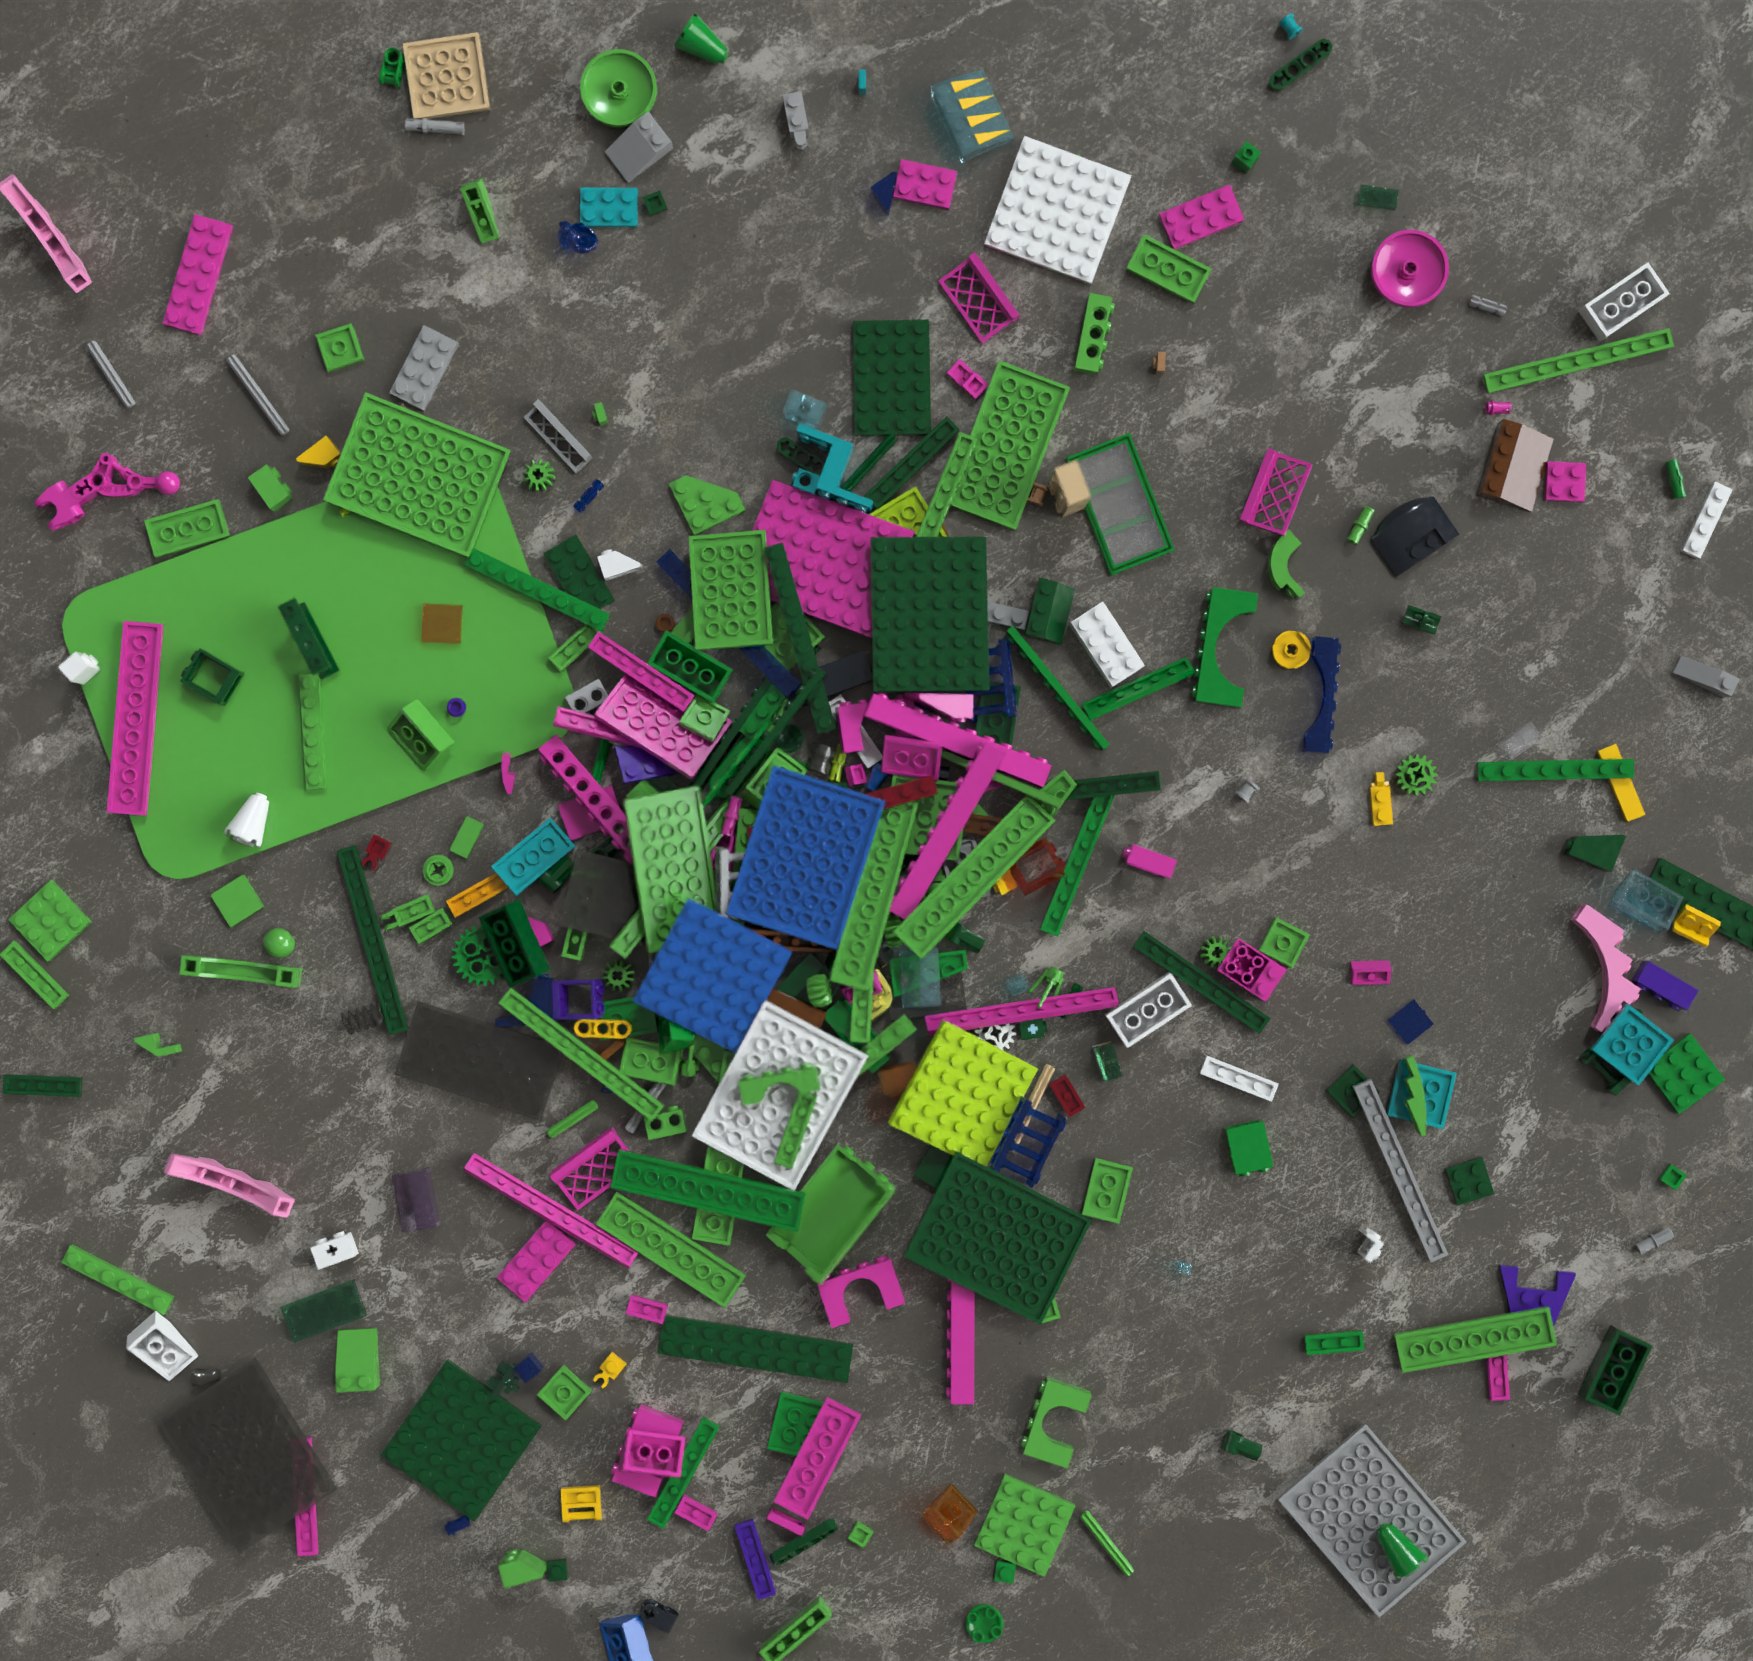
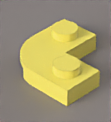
M879 969L875 971L877 972L882 992L872 997L871 1022L883 1014L892 1002L891 987Z

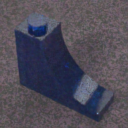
M541 974L537 978L532 979V988L527 1000L553 1019L552 981H554V977H549V974ZM513 1014L495 1019V1027L526 1026L525 1023Z

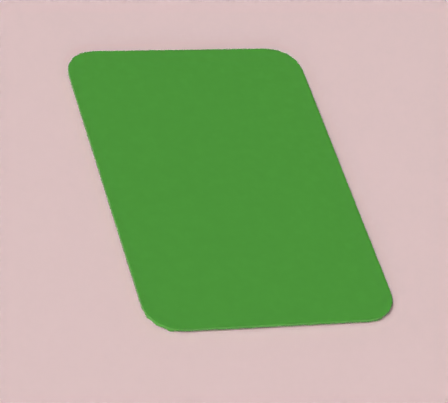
M497 486L474 548L531 576L499 487ZM323 502L89 589L75 597L67 607L62 628L70 656L74 652L86 653L95 657L99 662L97 665L101 670L84 685L81 684L111 765L123 621L164 625L147 816L129 814L143 855L150 866L163 876L184 879L198 876L501 763L504 751L511 752V758L540 748L555 735L559 738L565 736L569 730L555 727L553 723L557 707L569 709L563 698L574 693V689L567 670L565 669L560 673L547 659L558 649L542 603L464 565L468 558L466 556L354 512H350L342 517L339 513V510L342 509L341 507ZM294 597L299 604L303 602L307 604L341 670L325 679H322L320 676L326 789L307 790L305 784L299 674L312 673L277 607ZM199 648L208 651L244 673L225 706L219 705L180 682L183 670L189 667L192 662L191 657L196 650L198 651ZM206 657L193 682L217 695L230 671ZM453 698H460L466 703V712L460 717H453L447 711V704ZM416 699L425 706L427 711L455 742L449 751L426 771H423L387 729L399 711ZM575 701L574 706L578 709L577 702ZM256 793L267 796L266 800L269 801L260 848H257L256 844H254V847H250L233 840L234 835L230 833L228 837L223 834L225 828L251 794L256 795Z

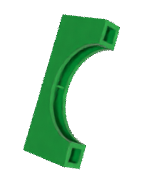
M1212 587L1210 591L1206 592L1205 602L1208 603L1207 610H1204L1202 617L1205 627L1200 632L1199 640L1202 641V647L1198 648L1197 659L1200 661L1199 667H1195L1194 678H1197L1196 686L1192 687L1191 697H1194L1193 702L1237 709L1242 708L1244 688L1233 685L1222 675L1217 665L1215 648L1220 631L1230 619L1239 615H1253L1256 613L1258 593Z

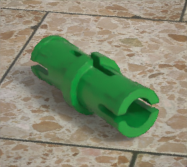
M1678 459L1665 462L1669 476L1668 483L1671 484L1674 500L1686 497L1682 481L1684 477L1681 475Z

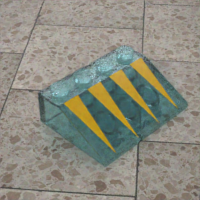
M983 69L949 78L931 87V95L962 163L1014 140V136Z

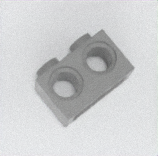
M597 679L563 699L570 710L591 714L589 710L595 707L598 710L608 697V694L600 680ZM596 690L600 693L599 701H594L591 698L592 691ZM576 700H581L584 703L582 710L575 708L574 703Z

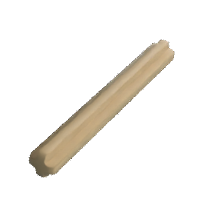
M1048 1064L1044 1066L1006 1145L1007 1151L1015 1153L1055 1070L1053 1066Z

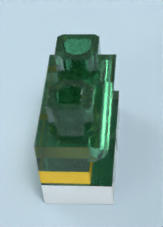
M1109 1041L1092 1046L1096 1061L1099 1063L1098 1067L1103 1082L1123 1077L1113 1043Z

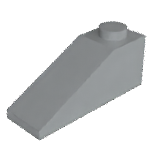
M1684 656L1679 657L1672 672L1722 698L1731 697L1740 680L1729 673Z

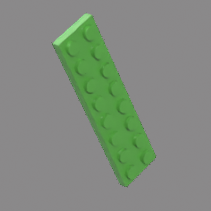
M619 1191L616 1192L596 1225L724 1308L746 1276L745 1273Z
M1549 1306L1394 1333L1402 1373L1557 1346Z

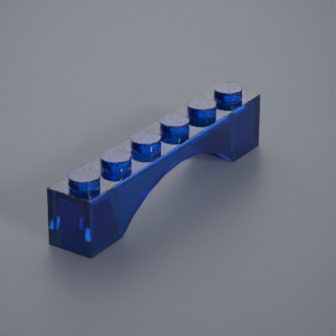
M1319 636L1312 638L1311 658L1321 676L1323 698L1315 721L1304 733L1303 752L1328 754L1329 750H1332L1333 739L1330 737L1331 731L1334 730L1335 726L1332 713L1336 710L1334 693H1337L1338 681H1335V678L1340 668V663L1337 662V655L1341 653L1339 638Z

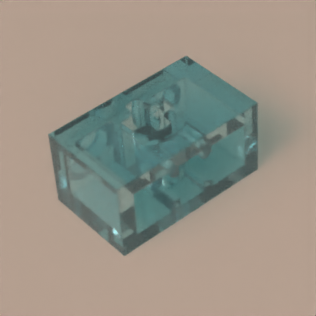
M791 389L783 413L789 420L796 421L798 419L803 421L805 426L813 429L814 427L819 428L827 409V403ZM807 407L809 412L802 414L801 409Z

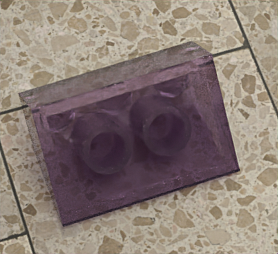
M430 1167L392 1174L402 1232L419 1231L439 1226L441 1223Z

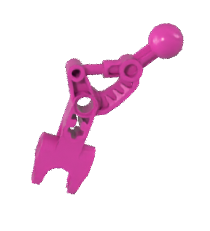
M103 453L89 475L70 487L67 486L65 481L52 485L36 499L34 504L39 508L47 507L51 504L56 506L57 514L48 524L50 530L54 531L83 518L85 513L81 506L100 494L112 498H125L136 496L146 488L157 489L163 495H172L179 490L180 480L171 471L161 472L157 477H144L134 473L128 467L124 468L121 466L115 456ZM114 470L120 473L119 476L127 481V484L119 485L112 483ZM102 477V483L97 486V479Z

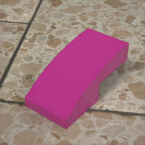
M958 359L946 372L955 383L974 399L988 386L961 359Z
M504 751L502 755V778L507 794H512L516 773L508 771L511 752Z

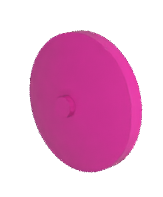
M1402 230L1387 237L1375 251L1371 263L1372 280L1379 294L1388 302L1406 308L1419 307L1432 301L1444 288L1449 275V261L1443 246L1433 236L1419 230Z

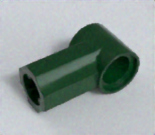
M610 837L594 848L590 856L594 863L604 864L622 849L617 850L611 842L613 839ZM598 850H602L605 853L602 861L595 859L594 855Z
M565 855L538 882L553 895L577 866Z
M956 923L945 935L946 939L957 945H962L977 954L985 942L984 938L974 934L959 923Z
M1228 1429L1221 1449L1228 1453L1240 1454L1257 1461L1260 1458L1263 1446L1244 1438L1238 1432Z

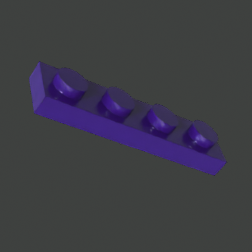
M754 1519L736 1523L735 1529L757 1599L760 1600L775 1595L776 1588Z

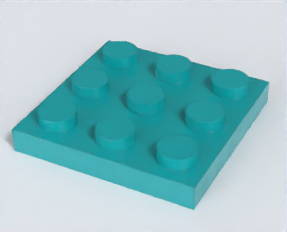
M1625 1004L1591 1050L1639 1086L1674 1039L1632 1006Z
M1399 1059L1386 1114L1387 1116L1412 1121L1403 1100L1410 1096L1403 1080L1404 1077L1409 1076V1072L1404 1060ZM1416 1063L1425 1094L1426 1125L1444 1129L1457 1073Z

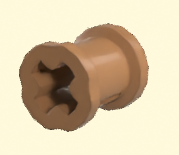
M1034 482L1033 490L1027 502L1042 507L1043 498L1049 488Z

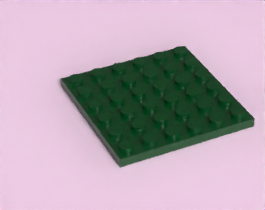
M447 1359L380 1456L475 1522L542 1425Z

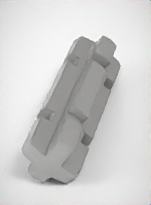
M1475 295L1469 301V306L1479 307L1478 309L1490 313L1496 312V315L1504 316L1507 310L1506 305H1497V302L1485 298L1480 299V297Z

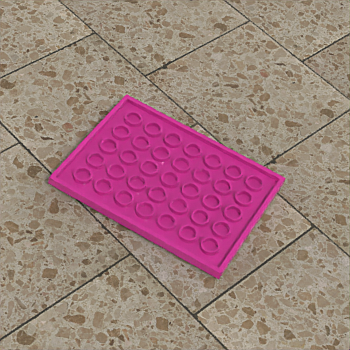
M772 480L752 531H766L767 547L783 542L803 613L872 639L870 538L914 537L915 531ZM768 562L770 601L781 605Z

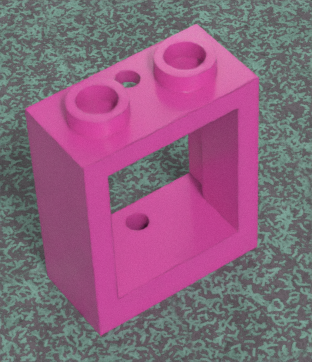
M1135 844L1125 847L1121 857L1124 858L1123 863L1166 879H1171L1177 862L1175 859Z

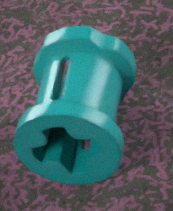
M1293 13L1287 15L1278 23L1288 34V40L1295 38L1303 31V28L1299 27L1294 20Z

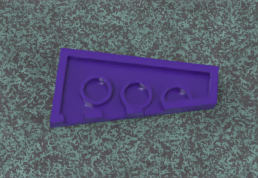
M614 747L623 785L680 774L642 748Z

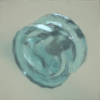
M1176 1261L1178 1266L1175 1268V1271L1192 1274L1190 1270L1193 1267L1192 1263Z

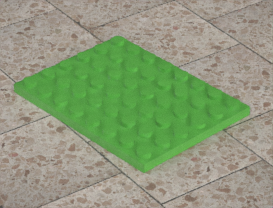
M365 392L323 500L469 557L511 450Z

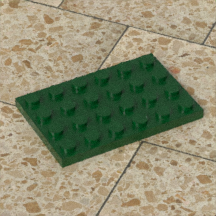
M929 319L853 321L855 436H887L890 433L894 436L927 435L931 431Z

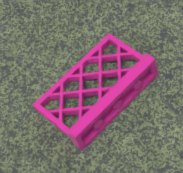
M975 252L966 261L939 280V283L982 344L1011 322H1015L1020 318L1018 312ZM968 264L973 269L972 278L961 276L962 269ZM950 278L958 279L956 289L948 288L944 282ZM961 279L971 281L970 291L959 290ZM974 281L983 283V293L972 292ZM958 293L969 294L967 305L958 303ZM971 295L982 296L980 307L970 306ZM985 297H991L995 300L994 309L983 308ZM969 308L980 310L978 320H971L968 317ZM983 310L993 312L992 322L981 321ZM996 312L1004 313L1008 320L1002 324L994 323ZM980 324L991 325L990 333L985 337H982L979 333Z
M1268 448L1240 520L1242 524L1251 525L1285 537L1313 465ZM1278 459L1287 461L1289 467L1278 472L1276 467ZM1300 465L1307 467L1303 475L1296 477L1293 468ZM1291 470L1294 479L1284 483L1280 475ZM1278 476L1282 485L1271 489L1269 485L1270 480ZM1297 482L1299 487L1297 492L1289 495L1286 486ZM1284 488L1287 497L1277 501L1273 492ZM1272 494L1275 502L1264 507L1262 503L1263 497ZM1290 500L1292 505L1290 510L1282 513L1279 504ZM1277 505L1280 514L1270 519L1266 510ZM1265 512L1267 521L1262 523L1254 521L1257 514ZM1282 517L1285 522L1282 530L1274 528L1272 522Z
M613 1126L550 1171V1178L557 1183L577 1210L611 1186L612 1179L604 1178L606 1168L614 1169L615 1166L606 1165L608 1155L617 1156L618 1153L608 1152L609 1145L617 1141L621 1146L620 1149L630 1151L617 1135ZM597 1154L606 1155L604 1164L593 1163L594 1156ZM582 1165L590 1166L589 1176L578 1175V1168ZM592 1167L604 1168L602 1178L591 1176ZM565 1177L575 1178L573 1187L565 1186L561 1180ZM577 1178L588 1179L587 1189L575 1188ZM590 1180L602 1181L601 1188L598 1190L589 1189ZM575 1191L586 1192V1197L582 1202L578 1203L575 1200Z

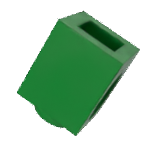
M1246 141L1236 153L1231 163L1247 174L1262 152Z

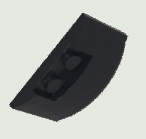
M1432 496L1411 500L1394 509L1379 523L1374 536L1372 535L1370 540L1394 576L1397 577L1460 534L1435 497Z

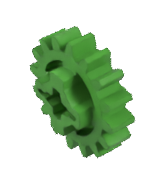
M1414 754L1413 758L1411 755H1408L1407 761L1401 759L1402 766H1396L1399 773L1394 774V776L1399 777L1396 784H1402L1400 790L1407 789L1406 794H1410L1413 791L1414 796H1418L1419 791L1423 795L1426 794L1425 789L1432 790L1430 784H1436L1433 777L1438 776V774L1433 773V770L1437 767H1431L1432 760L1425 761V755L1419 759V754ZM1417 762L1413 768L1407 767L1410 763ZM1418 771L1419 778H1415L1413 772ZM1419 782L1425 783L1423 786L1415 788Z

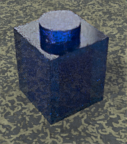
M531 1352L519 1361L513 1369L524 1383H527L544 1366Z

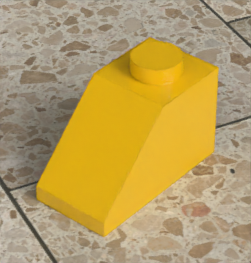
M325 436L298 456L296 460L306 466L334 468L337 466L341 452L332 440Z

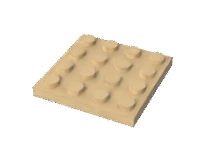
M478 32L403 43L414 119H431L490 110L480 35Z

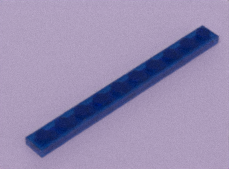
M669 549L656 563L692 599L691 570ZM764 645L739 647L787 698L801 686L796 678Z

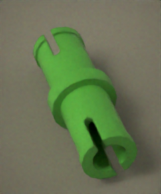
M1368 506L1363 507L1359 518L1353 523L1354 527L1350 535L1346 539L1349 543L1358 545L1363 532L1368 529V523L1375 513L1374 509Z

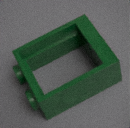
M199 648L198 651L196 650L191 657L192 662L189 667L183 670L180 682L219 705L225 706L244 673L208 651ZM206 657L230 671L217 695L193 682Z

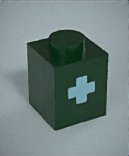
M1042 1018L1018 1022L1021 1040L1045 1037L1044 1033L1048 1032L1046 1021H1042Z

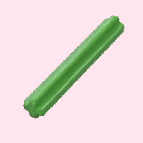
M1089 1511L1082 1513L1080 1518L1124 1575L1130 1576L1134 1572L1130 1563Z

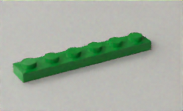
M1187 657L1088 700L1082 703V707L1091 721L1194 675V668Z
M703 1416L683 1452L681 1476L668 1479L647 1518L648 1521L664 1529L720 1427L719 1424Z

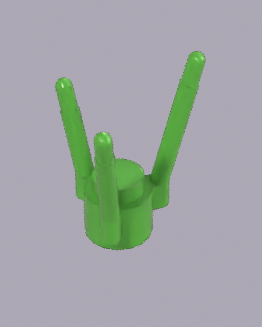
M1053 966L1049 970L1045 969L1042 976L1028 990L1029 993H1032L1045 978L1049 982L1038 1003L1039 1008L1045 1001L1052 985L1056 986L1054 996H1058L1061 984L1064 981V978H1062L1064 972Z
M690 1044L688 1058H685L684 1062L683 1055L681 1057L679 1066L681 1075L696 1076V1071H699L701 1062L698 1059L697 1061L692 1059L693 1044Z

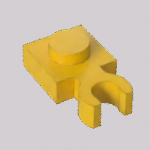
M611 1352L599 1367L603 1372L596 1374L593 1381L596 1382L598 1378H603L604 1383L601 1387H606L609 1377L614 1380L627 1363Z

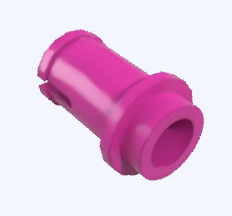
M1490 400L1485 404V413L1490 416L1493 414H1510L1511 412L1508 410L1511 409L1510 402H1494V400Z

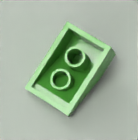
M778 747L740 794V797L757 810L760 809L773 765L803 775L808 771Z
M377 1328L338 1330L335 1370L336 1392L374 1391L380 1386Z

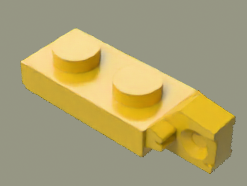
M1384 772L1374 773L1375 783H1371V788H1369L1372 825L1393 824L1389 781L1385 782Z

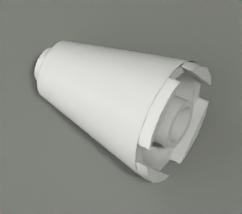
M261 793L251 794L225 828L223 834L228 837L230 833L234 835L233 840L250 847H254V844H256V847L260 848L269 807V801L266 800L267 796Z

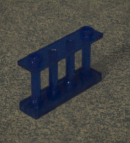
M1006 638L998 639L999 645L989 648V656L998 655L1001 658V664L989 667V675H1003V683L997 686H990L989 691H966V694L973 695V718H967L972 723L977 722L976 715L997 712L1007 713L1009 717H1018L1010 643ZM995 693L1005 694L1006 702H1003V704L975 708V696Z
M1021 1096L988 1166L997 1172L1005 1167L1027 1178L1025 1183L1033 1188L1041 1178L1040 1172L1059 1133L1066 1126V1118L1058 1113L1057 1118L1054 1119L1035 1110L1031 1106L1033 1102ZM1030 1115L1051 1125L1052 1128L1048 1136L1024 1126L1023 1121L1025 1117ZM1023 1133L1044 1143L1040 1153L1038 1154L1017 1144L1015 1141L1017 1134ZM1014 1150L1035 1160L1031 1171L1008 1161L1006 1158L1008 1152Z

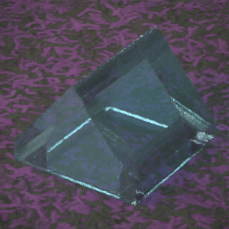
M1023 973L1005 980L1011 996L1029 990Z

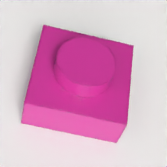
M863 764L845 767L849 786L867 782Z

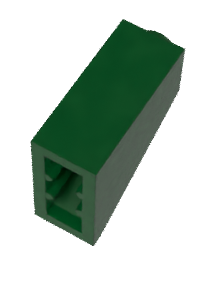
M1626 836L1570 837L1564 844V855L1605 872H1612Z

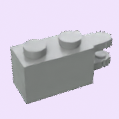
M802 91L783 94L790 139H795L798 150L803 151L807 147L806 136H809V128Z

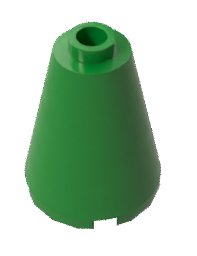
M696 13L691 17L683 29L681 37H678L674 44L676 48L715 65H718L719 62L723 64L729 55L726 53L728 48Z
M1385 1522L1377 1528V1538L1392 1573L1397 1580L1400 1579V1575L1402 1578H1405L1421 1567L1419 1564L1421 1560L1424 1562L1428 1560L1427 1555L1392 1523L1387 1524Z

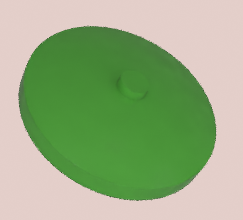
M613 49L597 55L588 63L581 77L580 93L584 106L594 119L604 125L621 128L630 126L648 111L650 113L657 97V82L652 68L645 59L632 51Z

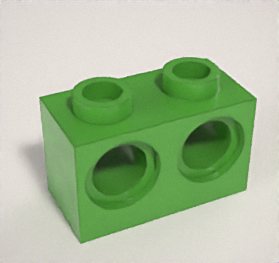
M678 1105L667 1107V1111L659 1112L654 1118L661 1122L659 1129L653 1128L651 1120L646 1116L644 1117L648 1140L684 1133L688 1130L683 1108H678ZM677 1115L680 1118V1123L677 1125L672 1124L670 1116Z

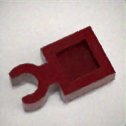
M374 834L365 851L370 855L363 860L362 865L366 866L368 861H372L373 866L371 870H376L378 858L381 860L385 859L392 842Z

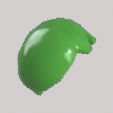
M282 928L269 930L263 939V946L271 956L285 958L294 950L295 939L287 930Z

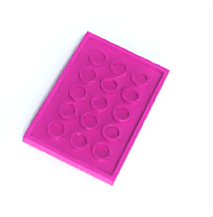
M626 673L594 715V718L690 780L693 779L732 723L727 718L713 743L678 725L685 712Z

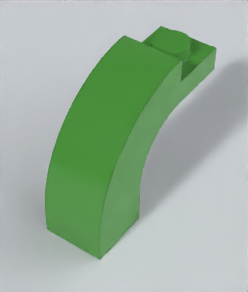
M1288 530L1285 537L1281 536L1270 551L1268 573L1277 591L1285 587L1286 594L1290 598L1297 600L1305 592L1290 576L1287 562L1291 553L1302 543Z

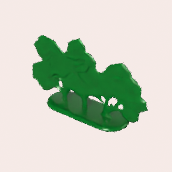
M773 719L766 721L752 739L746 736L741 738L715 770L709 780L710 790L702 803L703 808L714 797L726 799L729 796L725 792L728 788L726 783L732 776L736 777L739 771L737 769L743 761L747 763L751 758L749 755L751 750L755 746L759 747L763 742L760 739L770 729L771 724L774 722ZM768 750L757 763V765L754 767V769L750 772V774L747 776V778L744 780L741 786L737 789L734 795L739 791V789L743 786V784L747 781V779L751 776L755 769L764 760L768 753Z

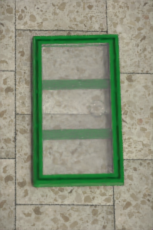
M1130 433L1065 458L1067 464L1077 460L1091 495L1084 509L1110 576L1175 551Z

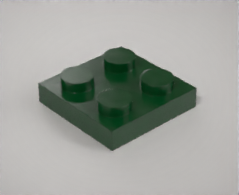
M1480 1156L1444 1168L1456 1205L1459 1206L1494 1194L1483 1157Z

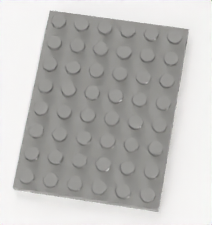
M1365 1423L1277 1497L1379 1618L1466 1543V1540ZM1385 1522L1387 1524L1392 1523L1428 1557L1426 1562L1423 1560L1419 1562L1421 1567L1405 1578H1402L1400 1575L1399 1580L1394 1577L1376 1535L1378 1532L1377 1528Z

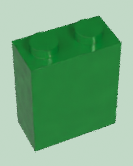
M1260 1119L1223 1127L1234 1174L1244 1177L1251 1175L1250 1172L1258 1170V1173L1269 1171L1270 1167H1274L1263 1120Z

